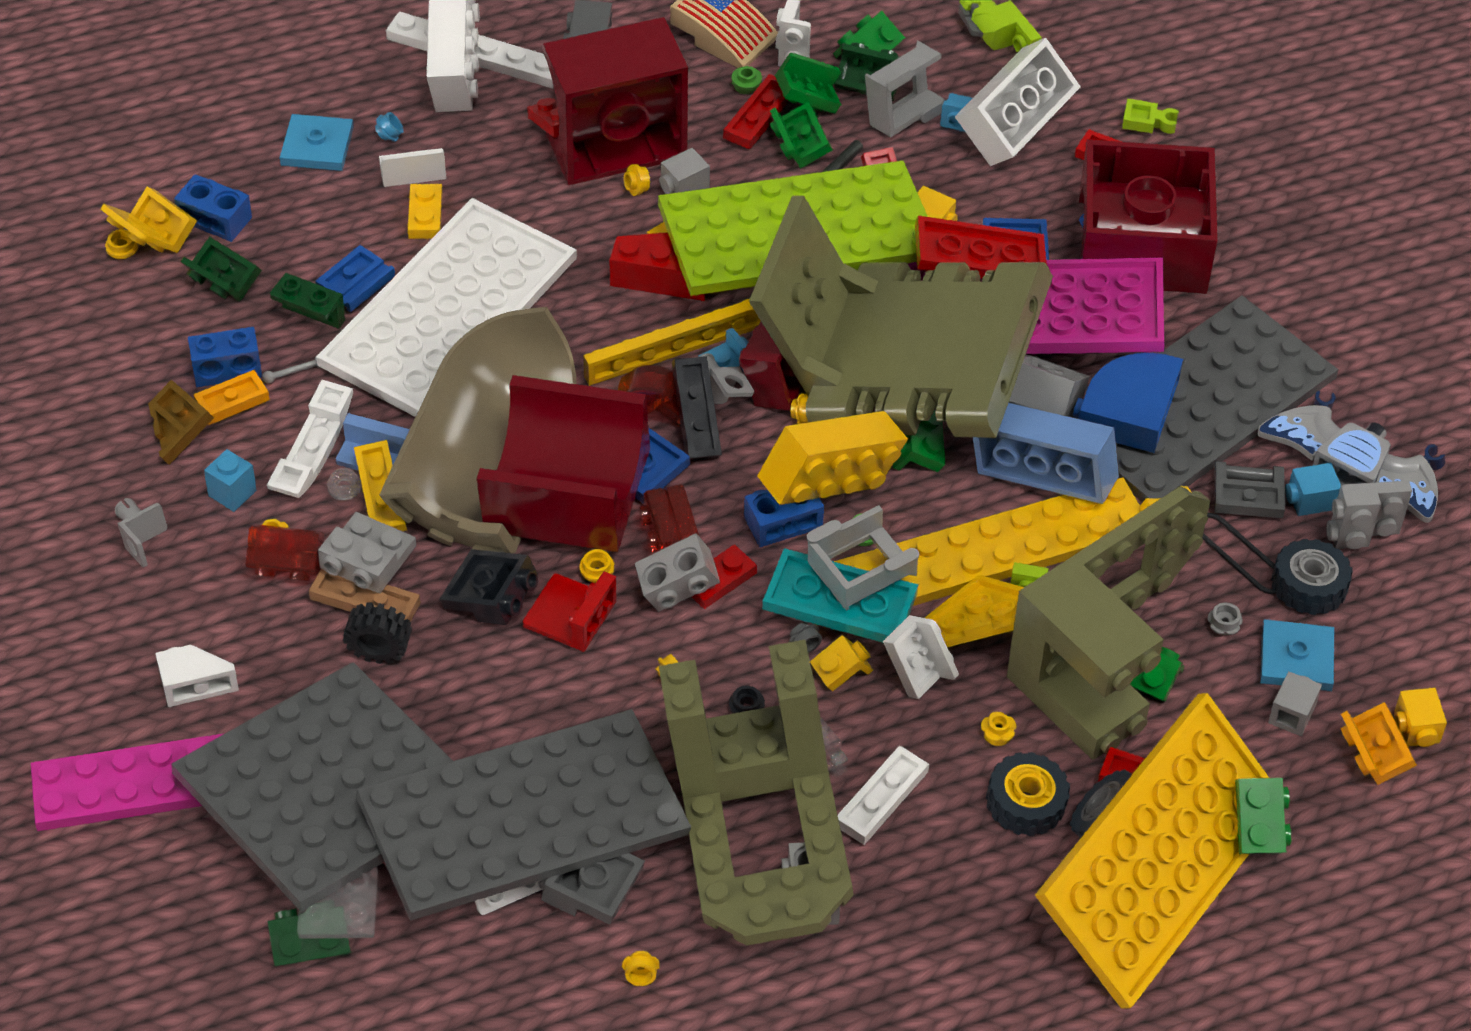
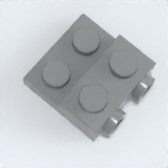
M1409 480L1341 485L1338 498L1332 502V520L1327 521L1328 540L1333 541L1336 549H1359L1361 547H1369L1372 536L1400 534L1412 493Z
M355 512L343 529L336 526L318 549L320 568L330 575H338L354 582L360 588H368L380 594L416 547V537Z

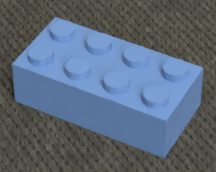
M1008 403L996 438L973 437L978 474L1100 504L1104 503L1119 477L1114 427Z

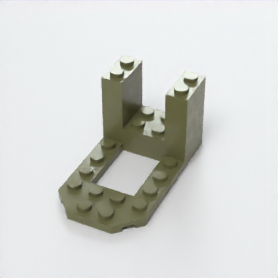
M1179 486L1019 591L1007 678L1092 760L1103 753L1107 754L1110 747L1117 748L1123 739L1129 735L1135 736L1139 734L1147 725L1150 703L1130 683L1133 678L1142 672L1148 673L1159 664L1163 638L1131 609L1135 610L1142 606L1146 599L1157 591L1163 592L1166 590L1190 557L1202 545L1204 527L1208 520L1207 514L1210 500L1199 491L1194 490L1191 493L1186 488ZM1145 544L1140 570L1111 589L1098 579L1105 573L1107 568L1116 562H1124L1131 556L1133 551Z
M805 640L769 646L778 706L706 718L695 660L659 666L667 721L686 817L691 825L689 837L703 921L716 930L720 927L732 933L735 940L746 946L822 932L832 921L831 915L840 905L845 906L854 895L828 771L817 693ZM794 788L809 864L734 877L722 801Z

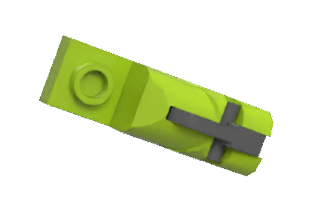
M992 0L959 1L958 13L963 22H965L972 36H980L993 50L1013 45L1018 53L1023 47L1042 39L1040 34L1011 0L996 5Z

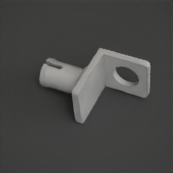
M710 353L699 356H707L714 404H724L729 397L753 396L754 389L740 367H719L714 356ZM736 381L740 383L742 388H733Z
M125 498L124 502L130 508H127L122 501L118 502L115 507V514L122 521L117 524L125 549L144 568L148 563L142 543L166 531V520L159 503L140 510L132 499Z

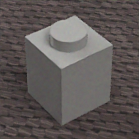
M690 148L661 162L660 186L666 194L710 188V166L693 148Z
M1288 671L1273 702L1268 723L1302 737L1317 705L1322 684L1312 681L1306 676H1299Z

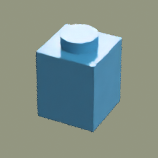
M228 449L204 469L208 496L233 512L257 491L253 465Z
M1332 463L1292 469L1290 481L1285 486L1287 501L1290 504L1293 503L1298 516L1332 511V502L1338 498L1341 484Z

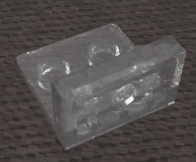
M373 868L367 873H360V877L347 882L345 886L302 912L299 910L298 937L373 938L375 936L376 904H380L381 892L378 868Z

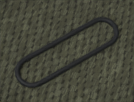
M1214 513L1207 514L1208 518H1214L1222 523L1274 569L1275 564L1224 518ZM1203 533V540L1259 590L1268 594H1277L1273 589L1261 585Z

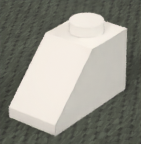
M193 645L172 647L166 651L155 653L168 707L239 691L234 664Z

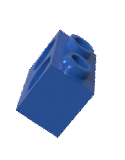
M196 174L193 175L174 198L175 205L197 220L194 225L195 228L230 242L236 238L252 218L249 195Z
M254 327L188 337L196 388L220 384L252 370L256 371L259 378L262 377Z
M767 489L758 490L745 496L744 519L759 547L808 533L823 525L824 505L820 498L805 500L800 503L794 502L779 505Z

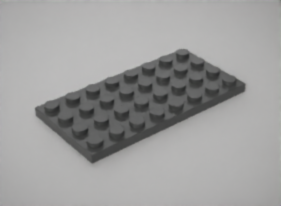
M1240 296L1167 347L1164 352L1159 353L1183 359L1179 383L1155 453L1116 443L1118 479L1123 477L1133 495L1142 502L1146 498H1162L1179 486H1190L1213 469L1215 461H1224L1257 437L1259 426L1266 420L1281 412L1298 407L1317 391L1335 380L1339 369L1244 296Z
M633 709L357 789L356 795L410 921L689 835L691 825Z

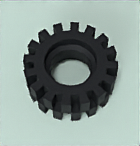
M367 602L366 607L361 603L350 612L343 634V643L347 644L346 648L349 651L355 650L354 655L358 658L361 655L365 656V661L370 662L371 658L376 659L377 664H382L383 660L388 664L393 663L394 659L396 661L401 660L402 656L405 655L412 632L410 620H404L406 615L402 612L396 614V608L392 606L388 610L384 608L385 604L378 603L377 607H374L373 602Z

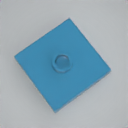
M292 114L280 155L281 166L343 171L354 128L353 119Z
M1264 619L1262 625L1260 683L1282 685L1289 671L1299 676H1306L1312 681L1322 684L1321 690L1332 691L1334 684V627Z

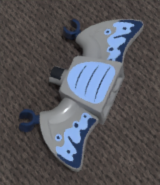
M1320 391L1316 392L1313 406H1303L1281 412L1259 426L1257 434L1260 437L1297 449L1311 461L1314 460L1313 465L1332 463L1341 485L1409 480L1412 493L1407 509L1425 523L1432 521L1438 501V486L1433 470L1441 469L1445 465V454H1441L1439 457H1432L1438 453V446L1434 444L1428 445L1424 456L1419 454L1409 458H1402L1389 454L1391 444L1388 440L1384 439L1386 430L1382 425L1372 422L1364 429L1354 423H1347L1344 427L1339 428L1331 419V409L1336 398L1335 394L1331 393L1330 401L1324 402L1319 398Z

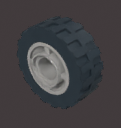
M1301 539V541L1290 542L1288 546H1284L1281 549L1280 554L1278 553L1271 581H1273L1272 588L1277 593V598L1282 600L1289 608L1292 607L1298 612H1306L1311 615H1316V613L1326 614L1330 610L1339 608L1340 603L1343 604L1353 571L1348 557H1345L1343 552L1333 547L1332 544L1324 543L1317 539Z

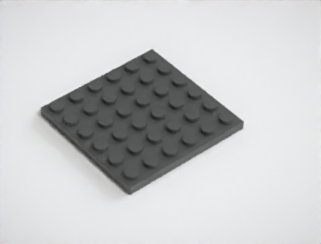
M352 662L173 762L171 767L172 774L302 912L384 862L356 798L357 789L452 762L453 760Z

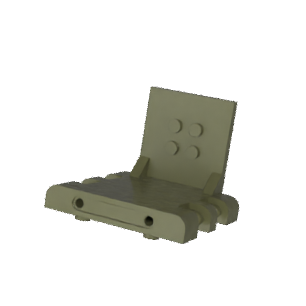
M792 196L749 302L809 396L806 403L808 422L872 413L875 407V412L885 411L904 435H916L920 422L928 421L934 409H936L937 421H946L954 437L996 438L1053 276L1044 262H1001L996 270H987L982 281H980L979 271L970 270L965 262H940L935 270L925 272L922 281L920 271L911 270L905 262H864L856 270L842 262L805 196Z

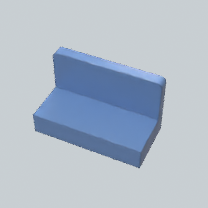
M348 413L343 422L345 441L336 457V463L343 467L358 470L354 447L387 440L392 464H394L410 429Z

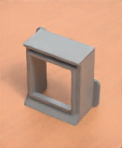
M917 40L916 48L872 75H865L869 122L872 127L892 137L919 119L921 122L927 123L941 114L944 98L927 88L926 68L940 60L941 53ZM912 79L913 92L892 104L891 91Z
M879 505L843 524L838 520H831L807 534L808 563L846 611L850 605L908 575L917 576L919 551L915 548H909L905 551L900 549L882 527L883 509ZM871 539L887 560L884 564L848 582L830 559Z

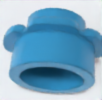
M391 112L379 115L376 118L377 125H375L377 134L385 141L392 140L396 142L399 139L398 136L404 131L400 120Z

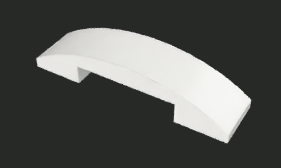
M321 380L308 405L310 414L286 460L282 458L279 460L267 483L268 489L300 498L309 489L323 468L339 436L350 406L353 388Z

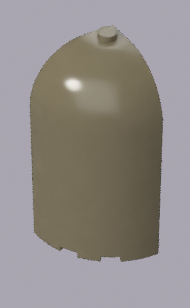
M547 307L515 310L494 316L472 328L451 347L436 372L379 494L384 502L404 521L409 523L414 520L429 530L427 536L441 543L452 546L453 542L473 547L472 549L514 554L518 548L522 537L511 536L501 523L482 521L476 478L480 468L496 470L499 465L507 434L510 407L509 384L512 375L577 384L575 365L569 344Z

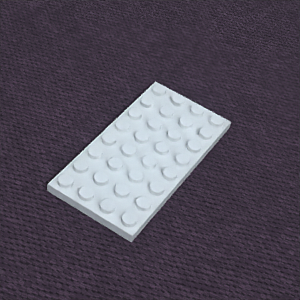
M471 198L316 356L317 366L416 417L436 372L451 347L472 328L494 316L515 310L530 309L577 259V250Z

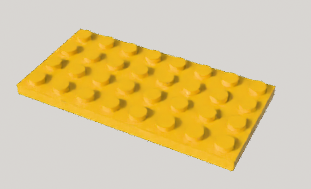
M1208 693L1196 695L1035 894V897L1121 1009L1132 1008L1249 855L1239 854L1236 779L1269 778V776Z

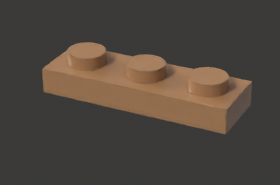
M322 568L309 590L310 600L349 612L361 603L366 607L367 602H373L374 607H377L378 603L385 604L384 608L388 610L392 606L396 608V614L402 612L406 615L404 620L409 619L410 622L421 604L419 594L386 585L379 594L368 588H360L354 582L338 575H330Z

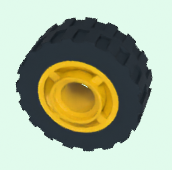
M1019 752L1013 756L1008 755L1003 758L1001 763L998 762L994 771L991 773L986 792L988 811H991L992 818L998 821L1001 827L1006 830L1009 829L1015 834L1034 836V834L1047 833L1049 829H1054L1058 825V821H1061L1064 816L1070 796V783L1066 780L1067 775L1064 771L1062 772L1059 768L1060 766L1055 761H1050L1044 755L1039 756L1033 752Z

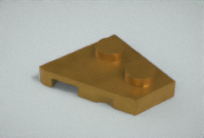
M172 379L148 403L150 414L154 418V433L161 444L162 450L159 451V456L169 465L214 419L204 407Z

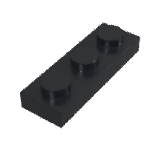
M707 356L674 359L671 364L685 453L690 456V460L718 458L722 455Z

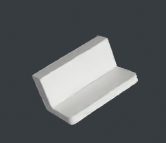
M442 148L379 156L384 187L446 179L445 156Z

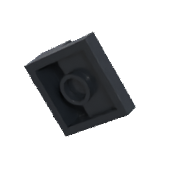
M471 549L439 600L444 609L473 612L478 622L507 625L512 616H518L521 613L523 607L522 600L526 593L536 589L538 573L528 555Z

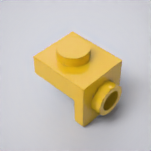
M843 635L810 661L824 684L831 691L837 689L860 669L867 675L873 671L867 661L871 656L866 648L858 640L852 643Z

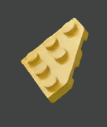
M977 575L924 618L934 620L938 624L947 647L1013 631L1019 591L1024 587Z

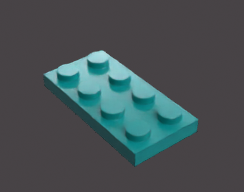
M784 548L763 598L762 610L883 643L910 615L918 593V584L898 580L850 605L846 611L810 566L808 554ZM833 562L848 582L869 572Z

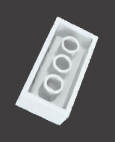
M429 0L427 80L436 112L473 110V98H478L477 79H474V72H478L479 63L478 55L474 54V47H479L478 28H475V22L480 21L479 4L475 3L476 0Z
M1043 38L1023 47L955 118L988 164L992 166L1013 158L1081 86L1047 38Z

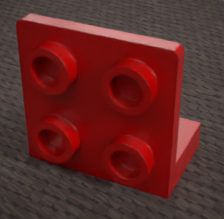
M603 571L596 583L592 582L587 586L554 573L523 619V627L585 652L617 602L616 576Z

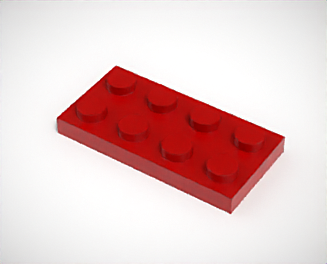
M917 216L915 237L917 269L935 270L940 262H965L970 270L979 271L980 279H983L987 270H996L1001 262H1044L1047 264L1044 234Z

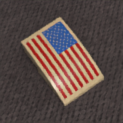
M676 0L671 5L670 24L695 36V46L737 68L749 66L777 38V30L747 0Z

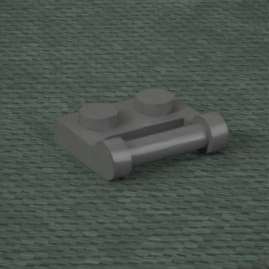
M1215 461L1214 513L1283 518L1285 512L1284 467L1273 466L1272 469L1226 465V462Z

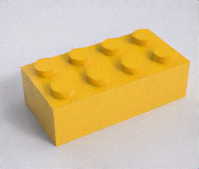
M885 411L785 426L757 477L779 505L794 502L800 503L805 500L827 498L845 493L850 494L867 489L873 490L885 482L888 471L900 457V451L908 438Z

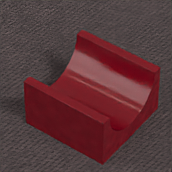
M665 17L543 43V54L553 81L559 113V136L554 138L547 132L546 135L568 186L625 173L631 164H638L640 167L646 168L660 165L661 162L687 150L688 66Z
M1087 140L1079 190V202L1084 203L1081 259L1163 258V291L1207 294L1218 241L1215 148Z
M512 375L509 384L510 407L507 434L499 465L496 470L480 468L476 478L482 521L503 524L511 536L618 552L650 451L646 394Z

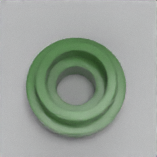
M744 66L732 73V84L736 91L741 94L754 93L762 83V74L756 68Z

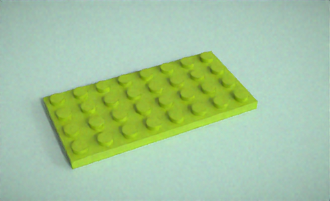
M904 160L658 195V207L690 296L755 286L792 196H805L844 264L858 270L864 262H917L915 223L918 215L928 216Z

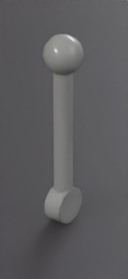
M316 357L313 361L276 372L266 371L262 375V380L267 384H271L276 378L316 367Z

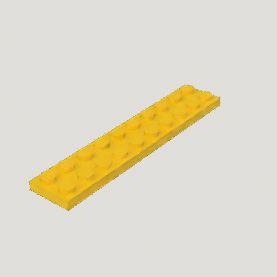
M1122 477L1117 479L1103 504L1060 495L896 543L900 549L905 551L909 548H915L919 551L917 576L908 575L900 580L918 584V593L913 604L915 606L953 595L977 575L997 580L1012 577L1014 562L1040 567L1061 563L1141 512L1139 509L1140 505ZM875 549L833 562L870 571L884 564L887 559L879 549Z

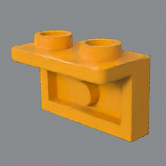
M1385 702L1354 718L1351 717L1348 711L1341 713L1346 725L1340 729L1349 746L1356 745L1360 754L1354 758L1364 776L1371 774L1379 785L1417 766Z

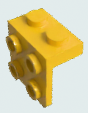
M148 186L131 213L104 203L100 208L101 211L108 215L107 222L121 230L126 228L130 231L128 234L130 239L142 246H145L147 243L150 247L162 253L165 249L178 253L197 222L188 213Z

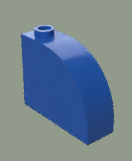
M1135 353L1112 360L1094 375L1084 399H1077L1073 417L1114 427L1115 443L1155 453L1179 383L1183 359L1159 353Z

